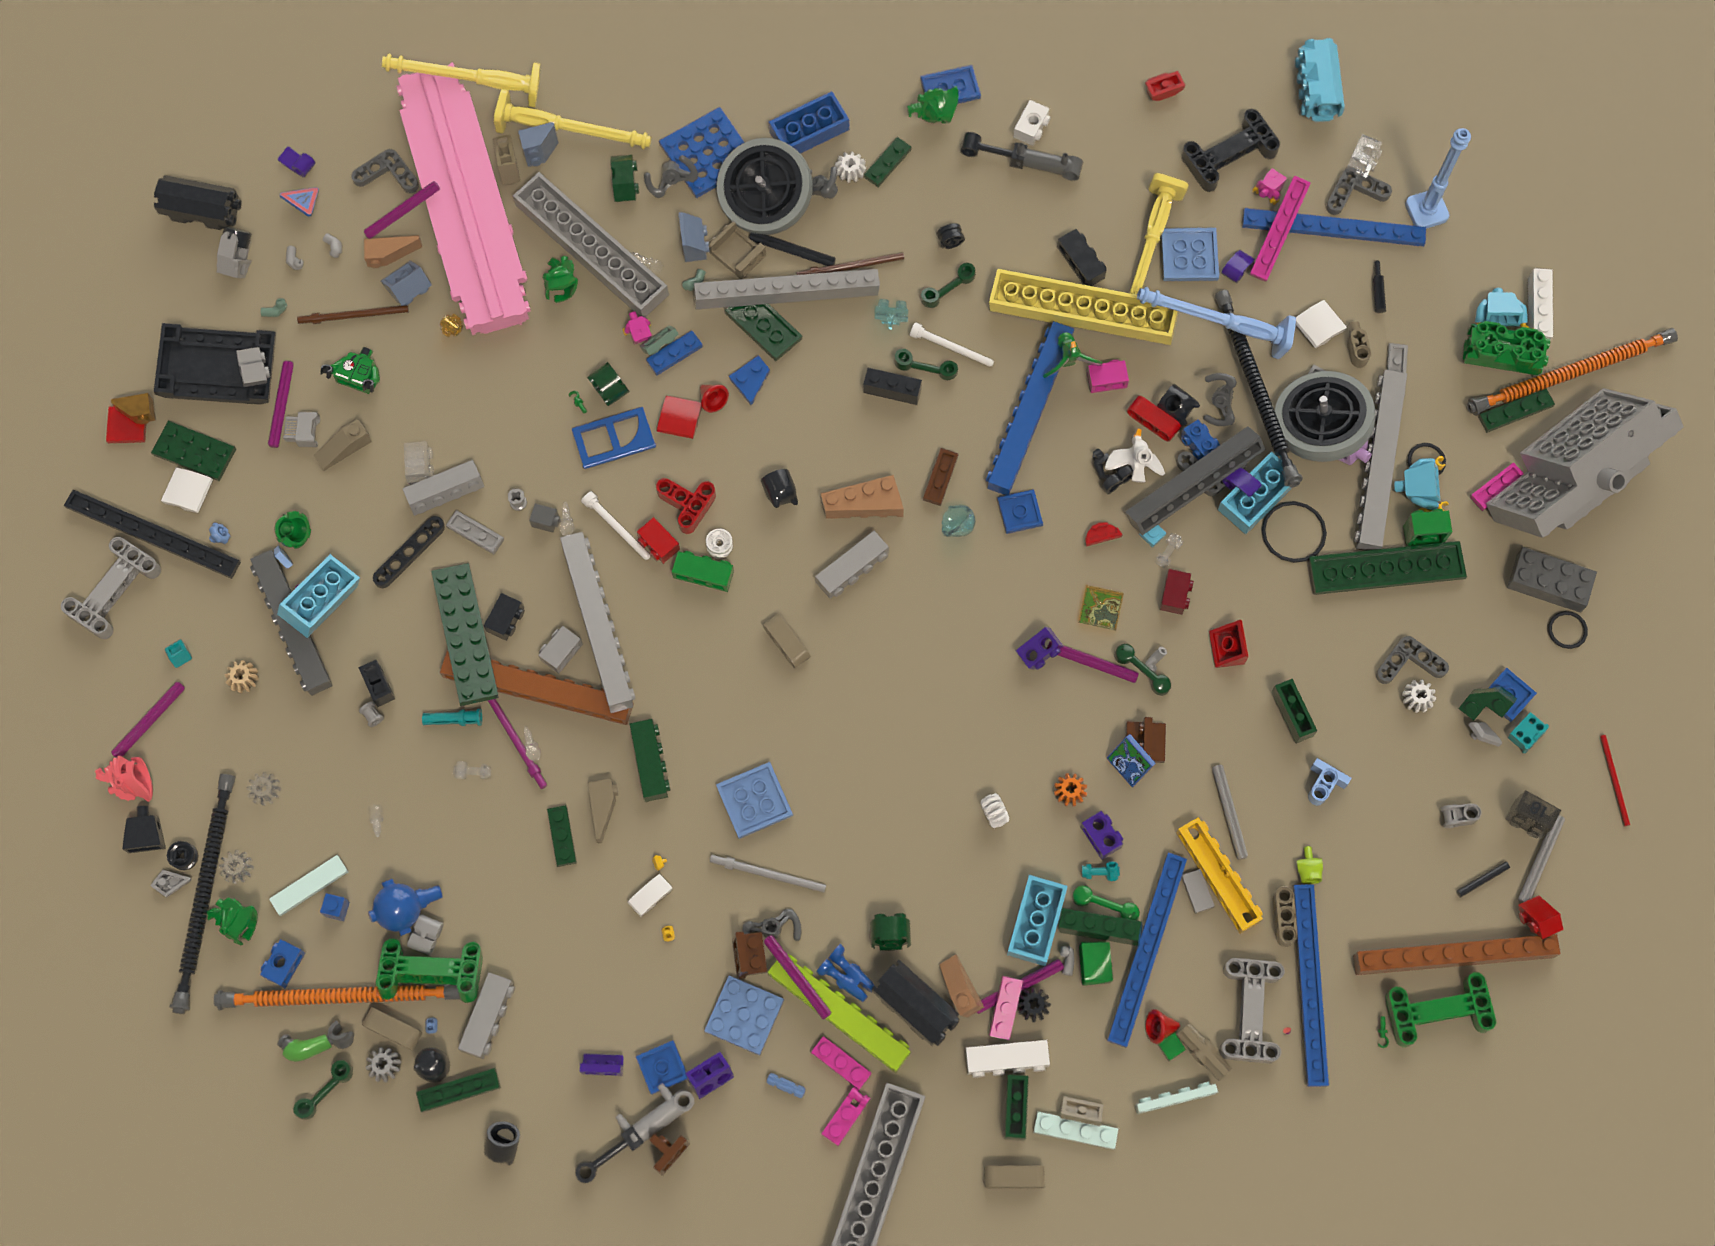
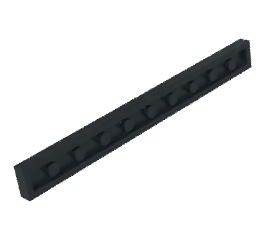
M76 490L71 491L64 504V507L228 578H233L241 564L238 559Z

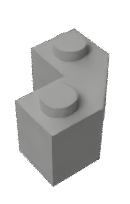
M259 347L236 351L244 387L266 384L267 378L270 375L268 366L264 367V363H266L264 352H260Z

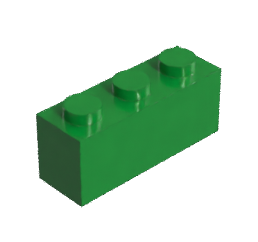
M678 551L672 569L674 579L728 592L734 574V568L730 562L725 560L718 562L709 556H695L694 553L689 551Z

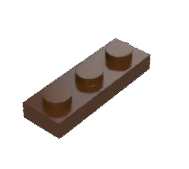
M943 448L940 449L923 501L939 506L942 505L959 453Z

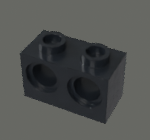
M377 660L358 667L372 700L377 707L395 700L382 667Z

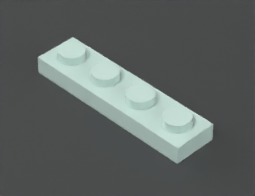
M1202 1083L1198 1085V1089L1190 1090V1087L1178 1090V1094L1174 1095L1166 1092L1159 1094V1098L1151 1100V1097L1139 1100V1104L1135 1105L1137 1114L1214 1095L1218 1092L1216 1084Z
M1037 1112L1034 1133L1114 1150L1118 1128L1104 1125L1096 1126L1063 1119L1052 1114Z

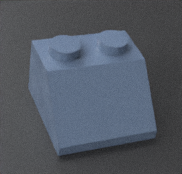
M553 122L518 131L528 167L546 163L559 143Z
M680 212L679 220L685 262L707 260L706 253L710 251L708 241L705 242L704 236H708L706 225L702 224L701 218Z
M411 260L381 280L385 288L401 306L410 304L414 297L426 293L429 287L432 286L421 267Z

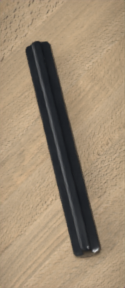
M750 233L749 236L755 243H761L764 246L825 266L835 265L836 258L766 234Z

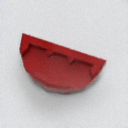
M1101 522L1093 525L1087 532L1085 544L1087 547L1121 538L1123 535L1119 528L1108 524V522Z

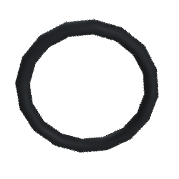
M1432 443L1417 444L1410 450L1407 459L1408 466L1410 467L1412 465L1411 456L1415 450L1421 447H1431L1440 456L1444 457L1442 465L1446 464L1444 452ZM1445 467L1438 471L1439 475L1443 473Z
M1563 611L1551 618L1548 624V633L1556 645L1566 649H1573L1585 642L1588 636V627L1580 615L1571 611ZM1571 615L1582 623L1584 635L1578 643L1565 645L1554 637L1552 625L1559 616Z

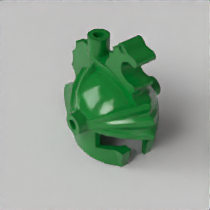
M954 86L946 91H943L942 88H934L924 92V95L918 94L917 101L919 102L907 106L908 116L911 117L913 113H917L918 118L922 117V120L926 122L950 123L958 104V87Z
M562 256L560 263L558 259L552 257L548 262V265L552 266L551 269L548 270V273L543 274L545 296L549 300V291L564 290V295H554V302L558 303L566 301L574 295L578 279L573 276L574 264L572 260H568L567 256Z
M228 897L224 900L220 898L216 902V906L219 908H212L207 911V920L215 918V925L220 926L219 932L228 939H233L234 943L238 945H243L238 940L239 935L248 927L242 938L248 941L251 939L257 926L258 913L252 905L243 907L234 898Z

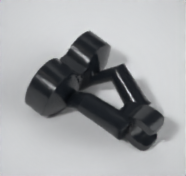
M1096 449L1093 451V465L1099 479H1106L1102 489L1106 494H1111L1121 484H1125L1132 479L1133 469L1131 465L1115 469L1116 474L1106 475L1103 464L1107 462L1110 455L1108 453L1103 454L1100 449Z

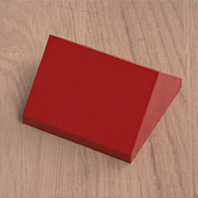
M1237 620L1209 631L1216 668L1245 665L1249 656L1242 620Z

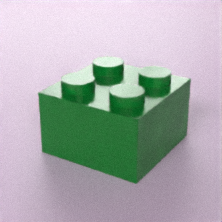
M1435 509L1431 512H1424L1423 510L1412 512L1403 525L1406 547L1445 543L1453 532L1449 510Z

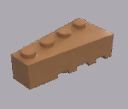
M894 475L821 493V503L826 519L868 518V516L904 517V508Z

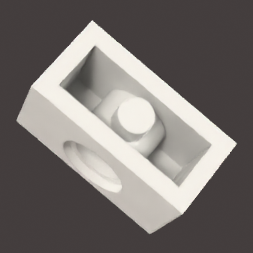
M1030 100L1014 129V138L1032 146L1036 140L1039 141L1043 133V126H1047L1050 120V116H1048L1049 108Z

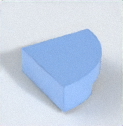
M278 545L274 549V555L288 569L293 563Z

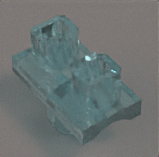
M880 299L878 306H875V319L882 320L881 324H888V330H892L893 325H900V321L908 322L909 309H907L906 301H897L896 308H890L889 300Z

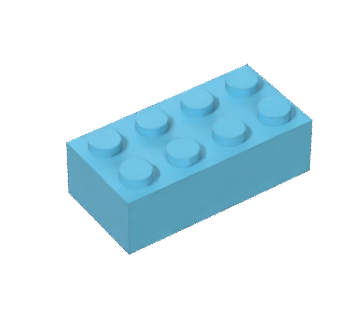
M1272 451L1250 472L1252 476L1261 482L1262 486L1251 497H1248L1239 488L1235 487L1219 505L1218 511L1244 534H1247L1292 489L1284 485L1282 461Z
M330 554L279 604L277 615L308 638L357 588L360 577Z
M1029 875L1008 948V956L1046 966L1068 886Z

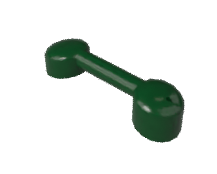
M971 263L960 265L957 271L958 277L939 291L934 288H925L921 292L923 305L928 308H934L939 305L941 297L961 283H971L976 276L974 265Z
M899 349L895 353V366L902 371L913 368L936 373L946 381L954 379L958 374V365L954 361H945L938 367L913 361L912 353L907 349Z
M1121 644L1117 647L1114 657L1118 663L1128 664L1131 662L1153 681L1151 687L1155 694L1163 696L1169 692L1171 680L1166 675L1155 674L1135 656V650L1131 645Z
M344 1060L336 1061L331 1067L333 1078L311 1100L306 1098L298 1100L293 1107L294 1114L303 1120L312 1118L316 1114V1105L339 1083L348 1082L352 1078V1066Z

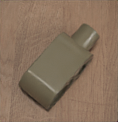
M1358 321L1348 324L1350 337L1347 345L1352 364L1357 368H1363L1371 357V348L1366 331L1360 328ZM1358 355H1363L1365 358H1359Z

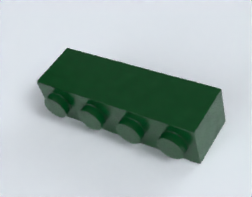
M653 719L629 723L645 802L668 798L667 792L671 791L669 779L665 780L664 778L667 768L665 761H661L660 754L664 753L662 743L657 741V736L660 735L658 724H654Z
M1062 908L1059 930L1060 933L1139 946L1142 921Z

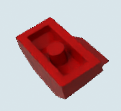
M1179 71L1169 74L1163 73L1149 78L1145 82L1147 91L1153 101H1161L1175 96L1185 89V83Z

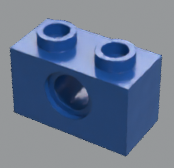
M280 939L272 947V955L269 960L263 963L260 975L286 989L305 952ZM285 958L284 966L278 968V961Z

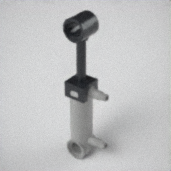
M662 1083L658 1086V1089L666 1101L635 1124L630 1126L621 1114L617 1115L618 1124L623 1129V1132L620 1133L623 1140L593 1162H580L575 1169L577 1180L582 1183L591 1182L595 1178L597 1168L628 1146L632 1151L637 1149L654 1134L690 1110L694 1104L693 1095L687 1090H680L672 1096L668 1088ZM681 1095L689 1097V1103L686 1106L678 1104V1098ZM585 1166L589 1167L592 1171L591 1175L586 1178L580 1175V1169Z

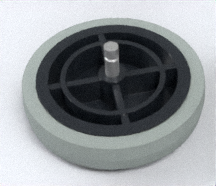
M758 138L741 144L727 156L718 174L717 195L724 213L731 222L734 221L739 228L750 233L771 235L790 228L804 215L812 197V177L805 159L789 144L773 138Z
M1321 371L1298 378L1284 389L1275 407V414L1290 451L1301 458L1311 461H1335L1352 455L1368 441L1375 424V406L1368 389L1357 379L1339 372Z

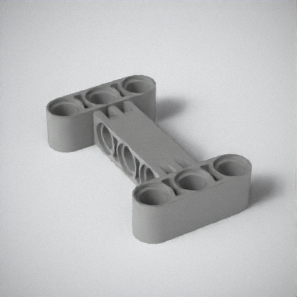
M115 537L109 542V549L118 560L83 604L72 597L65 598L61 602V610L70 619L101 639H108L113 634V627L104 619L105 615L139 572L150 579L157 578L161 573V567L152 557L121 537ZM123 545V548L117 551V548ZM135 555H138V558L132 561V558ZM153 565L151 570L146 571L148 566ZM75 605L74 610L69 611L70 607ZM90 615L89 620L84 621L85 617ZM105 625L104 630L99 631V628Z
M1232 958L1224 965L1223 972L1229 979L1242 980L1239 1039H1227L1221 1044L1219 1049L1220 1055L1227 1060L1273 1063L1281 1056V1049L1276 1043L1262 1042L1265 982L1276 983L1284 975V967L1280 963L1273 961ZM1229 965H1236L1238 973H1232L1229 970ZM1255 966L1258 969V975H1252L1249 967ZM1275 968L1278 971V977L1271 976L1269 969ZM1226 1044L1234 1047V1054H1228L1225 1051ZM1247 1046L1255 1050L1254 1056L1246 1054L1245 1048ZM1267 1048L1274 1050V1058H1269L1266 1055Z

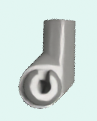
M1159 647L1145 662V665L1153 672L1157 671L1155 665L1167 654L1166 649Z
M1063 946L1060 950V955L1065 957L1062 974L1072 976L1075 963L1074 950L1070 946Z

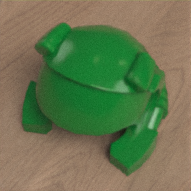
M298 511L287 512V515L284 514L277 520L274 527L277 541L286 547H293L294 549L302 547L311 534L307 516Z

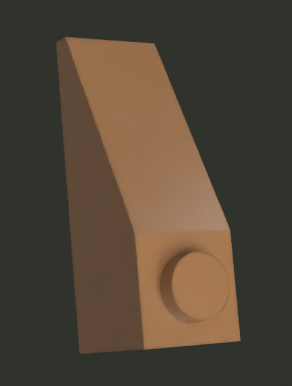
M419 236L364 239V259L368 267L379 268L387 266L420 249L422 242Z
M957 955L939 964L950 997L960 1016L968 1018L985 1008Z

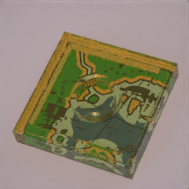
M1086 585L1078 623L1116 631L1124 593Z

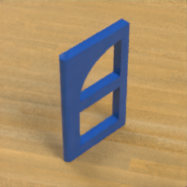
M643 407L572 428L584 469L656 447ZM638 416L639 426L636 436L628 445L621 447L613 423ZM606 426L613 450L588 457L581 433Z

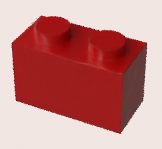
M654 517L637 531V541L643 548L647 547L651 551L650 555L656 561L660 560L664 564L680 550L679 543Z
M1540 895L1518 905L1520 921L1522 924H1526L1532 933H1536L1540 938L1544 939L1564 930L1560 913Z

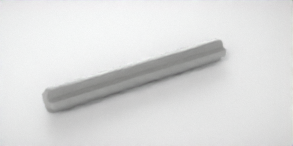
M1216 765L1212 770L1236 857L1238 860L1248 857L1225 771L1223 765Z
M1555 815L1551 821L1518 898L1521 903L1532 898L1565 821V818L1560 815Z

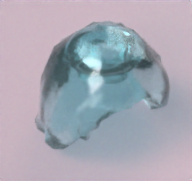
M965 505L948 507L949 510L945 512L942 520L943 536L963 537L970 534L974 530L976 523L973 510Z

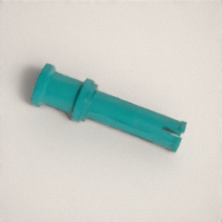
M481 708L475 711L461 709L459 712L422 713L423 725L459 724L460 726H466V724H477L481 726L483 722Z

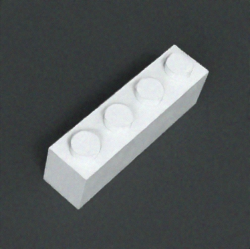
M1534 268L1528 277V326L1542 332L1550 340L1553 338L1552 270Z
M1047 1040L968 1047L965 1050L968 1075L972 1074L974 1078L984 1077L985 1073L993 1072V1076L1004 1075L1005 1071L1012 1070L1013 1074L1025 1073V1069H1033V1072L1045 1071V1067L1050 1065Z

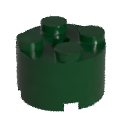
M608 362L587 377L607 406L614 404L629 393L628 388L623 384L618 374Z
M897 913L894 916H886L885 914L874 915V919L870 922L872 948L875 949L876 945L882 951L902 950L903 945L907 944V948L911 946L910 920L906 918V914Z

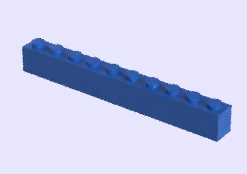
M1053 321L1051 327H1047L1044 335L1046 341L1045 343L1041 342L1038 350L1040 356L1038 359H1034L1032 364L1033 373L1032 375L1028 374L1025 382L1027 388L1025 391L1022 390L1019 396L1021 403L1019 407L1015 406L1012 414L1014 420L1012 423H1008L1005 432L1008 435L1006 439L1002 438L999 446L1001 452L999 455L996 454L992 465L995 466L993 472L989 471L987 475V489L1003 495L1010 494L1059 370L1046 378L1043 375L1057 366L1062 360L1063 353L1062 348L1058 345V337L1066 332L1073 336L1074 328Z

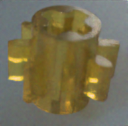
M455 314L452 317L450 315L444 316L440 322L442 333L448 338L451 335L458 336L463 329L461 318Z

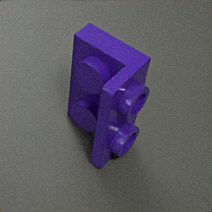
M584 1054L579 1072L582 1075L623 1076L624 1056Z

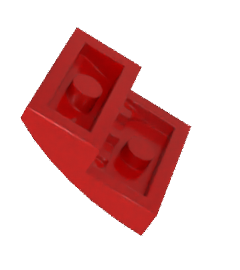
M666 396L657 432L693 439L702 410L701 402Z

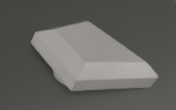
M1471 722L1469 724L1473 731L1471 737L1474 740L1478 739L1498 747L1502 745L1501 739L1485 722Z
M162 870L150 886L165 897H168L190 882L191 878Z

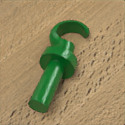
M571 391L569 397L572 394H577L574 398V405L579 407L585 414L587 410L583 406V400L580 398L579 392Z
M1380 1016V1029H1378V1033H1380V1038L1386 1040L1384 1046L1378 1043L1380 1048H1386L1389 1045V1039L1385 1036V1033H1388V1030H1385L1386 1016Z

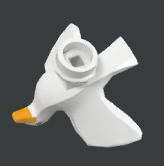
M1137 429L1132 436L1133 446L1129 449L1114 450L1108 457L1105 465L1106 470L1116 469L1126 464L1131 465L1133 469V482H1146L1144 476L1145 466L1159 475L1163 476L1165 474L1156 455L1151 452L1147 443L1142 440L1141 429Z

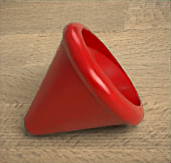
M719 384L700 386L701 406L706 412H717L726 405L729 392L725 386Z
M1153 1009L1147 1014L1145 1021L1146 1034L1154 1044L1161 1043L1180 1028L1179 1022L1164 1015L1157 1009Z

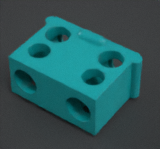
M1530 712L1510 733L1508 739L1525 754L1546 733L1549 725L1544 724Z

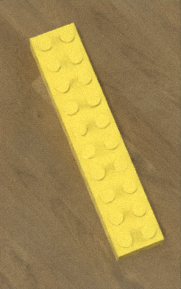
M997 269L989 301L990 311L1051 323L1055 321L1067 326L1167 345L1172 343L1179 311L1158 305L1152 307L1151 303L1148 302L1141 304L1135 294Z

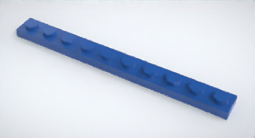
M1244 208L1242 228L1270 230L1278 211ZM1297 214L1289 233L1422 247L1426 243V227Z
M1169 852L1167 854L1141 934L1140 945L1137 947L1112 1024L1108 1042L1125 1048L1128 1046L1187 861L1186 858Z
M1314 884L1294 885L1293 893L1297 923V952L1307 1087H1328L1329 1078Z

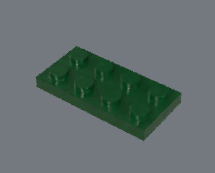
M769 304L728 307L725 310V314L775 361L780 359L803 338Z
M167 421L151 454L220 482L236 448Z

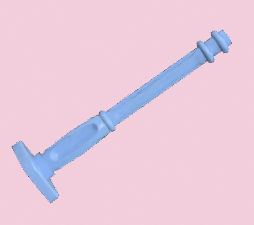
M1460 128L1454 132L1450 140L1451 147L1438 175L1433 178L1428 191L1412 195L1406 200L1405 206L1414 226L1426 227L1427 229L1443 224L1448 220L1449 212L1442 196L1448 186V178L1461 151L1467 148L1471 140V134L1467 129Z
M1148 287L1140 288L1137 294V299L1140 300L1141 304L1148 302L1151 303L1152 307L1157 305L1222 324L1227 329H1232L1253 338L1271 341L1273 344L1271 356L1276 359L1284 356L1293 344L1296 317L1288 315L1274 327L1253 318L1234 315L1233 313L1228 315L1160 294L1159 290L1155 292L1149 291Z

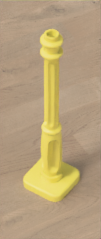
M501 89L494 114V124L497 133H504L507 122H511V120L532 127L553 122L556 131L562 129L629 143L631 147L639 145L642 149L650 147L651 136H648L646 132L642 135L637 134L636 130L627 132L564 119L560 115H554L537 109L514 107L511 104L509 91Z
M1161 173L1153 175L1149 191L1158 195L1150 214L1147 234L1145 235L1146 242L1130 294L1137 295L1139 289L1143 287L1155 246L1160 242V237L1166 226L1172 200L1182 201L1187 192L1189 184L1183 180Z

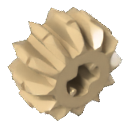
M241 660L240 664L234 662L233 668H227L230 673L225 674V677L228 679L226 684L231 686L230 689L232 691L237 690L242 694L245 689L247 692H250V686L256 687L253 681L259 680V677L256 675L258 670L253 668L251 662L247 664L244 660Z

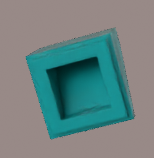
M178 640L164 649L175 668L192 659L182 640Z

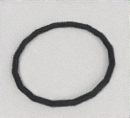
M1292 501L1277 505L1266 515L1262 526L1264 543L1270 552L1281 560L1293 563L1307 561L1309 557L1318 555L1325 545L1327 536L1325 522L1318 511L1304 503ZM1296 505L1305 507L1314 513L1321 523L1323 531L1321 544L1314 553L1305 558L1292 559L1284 557L1273 550L1267 541L1265 531L1267 521L1274 511L1283 506Z

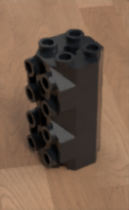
M167 175L158 179L154 191V197L158 198V203L154 202V208L158 214L169 216L171 221L185 224L193 221L203 222L206 228L216 230L235 226L236 214L241 209L242 204L241 199H238L235 188Z
M897 960L896 965L893 964L877 981L879 983L878 988L875 985L872 988V992L890 1011L895 1012L910 1026L913 1032L931 1046L934 1044L939 1046L946 1038L945 1032L948 1029L952 1031L959 1023V1013L900 960Z

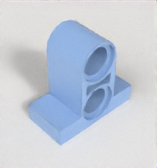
M1317 758L1310 770L1319 774L1308 794L1310 803L1316 806L1323 804L1329 797L1335 784L1345 789L1352 778ZM1324 775H1329L1332 778V782L1325 781ZM1315 791L1321 792L1322 795H1323V798H1322V799L1317 798V797L1314 795V792H1315Z

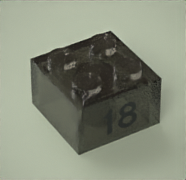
M1525 790L1515 799L1505 819L1513 827L1522 828L1527 831L1529 836L1541 839L1552 830L1561 809Z

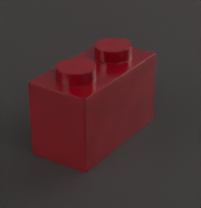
M1172 569L1168 570L1160 606L1161 611L1182 615L1184 609L1188 610L1190 598H1187L1188 591H1192L1194 583L1193 580H1190L1191 573Z

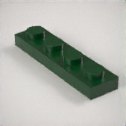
M1546 388L1484 412L1478 418L1486 433L1552 408L1555 403Z
M492 1068L418 1091L416 1094L420 1110L423 1113L501 1089L497 1070Z

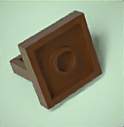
M1144 717L1143 722L1127 721L1126 736L1131 734L1155 763H1164L1166 723H1152L1153 717Z
M744 931L735 932L732 943L737 979H745L748 975L767 973L762 932L744 934Z
M654 1134L649 1141L664 1155L653 1167L663 1176L690 1145L689 1142L680 1135L672 1145L664 1136L660 1135L657 1137Z

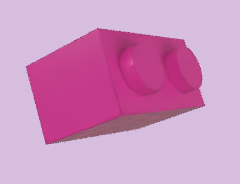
M1112 360L1109 363H1103L1102 366L1088 365L1087 377L1091 393L1128 387L1129 378L1125 360Z

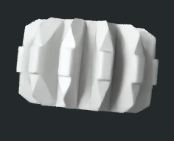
M853 151L851 155L845 152L844 157L839 156L838 162L835 163L837 176H840L842 181L847 179L848 183L852 179L857 182V177L862 178L863 173L866 171L865 160L861 159L860 154L854 156Z
M1414 680L1411 682V685H1406V691H1403L1402 696L1406 697L1403 703L1410 704L1407 707L1408 710L1414 707L1415 713H1418L1419 710L1424 713L1427 711V708L1431 709L1433 707L1432 702H1435L1436 697L1433 696L1435 689H1429L1430 683L1425 686L1423 680H1420L1419 683ZM1418 694L1422 696L1420 699L1416 697Z
M990 794L981 800L982 809L991 827H1001L1009 822L1008 813L998 794Z

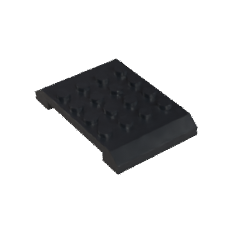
M162 323L153 392L155 395L172 399L257 405L269 403L276 332L257 330L256 333L182 328L181 324ZM259 347L260 352H264L266 361L264 367L268 366L270 377L267 378L266 384L244 387L236 351Z

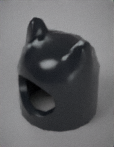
M1173 384L1163 395L1157 407L1175 418L1182 426H1186L1188 424L1186 418L1193 408H1199L1200 404L1190 394L1176 384Z
M788 469L770 472L761 479L767 499L775 508L788 503L798 505L796 487Z
M428 1047L417 1054L413 1069L425 1081L435 1083L447 1076L450 1070V1061L443 1051L438 1048Z
M505 1121L493 1123L488 1128L484 1144L485 1156L495 1163L506 1162L508 1165H511L514 1162L520 1140L519 1129L512 1123ZM509 1129L513 1133L514 1140L499 1135L498 1131Z

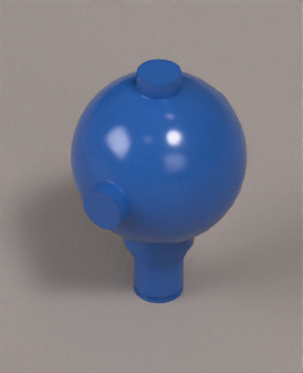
M391 879L382 883L383 888L376 894L372 910L368 911V915L372 923L377 921L384 929L394 932L399 931L400 936L412 932L411 926L418 920L421 909L426 908L433 901L442 899L443 895L439 885L426 890H413L405 884L394 883V880Z

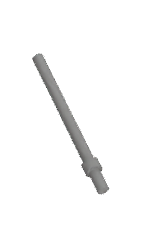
M711 855L710 858L711 863L725 866L724 868L737 869L820 892H825L826 889L824 884L735 861V858H723L716 855Z

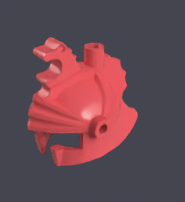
M118 756L113 758V761H110L109 765L104 768L105 773L102 771V768H98L95 771L97 780L112 785L108 787L109 794L115 793L121 800H135L136 796L148 802L152 799V780L145 762L140 757H132V761H128L124 757Z

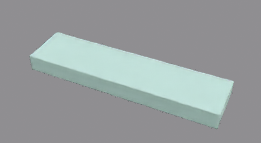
M336 855L269 900L279 916H282L347 874L348 870L340 857Z

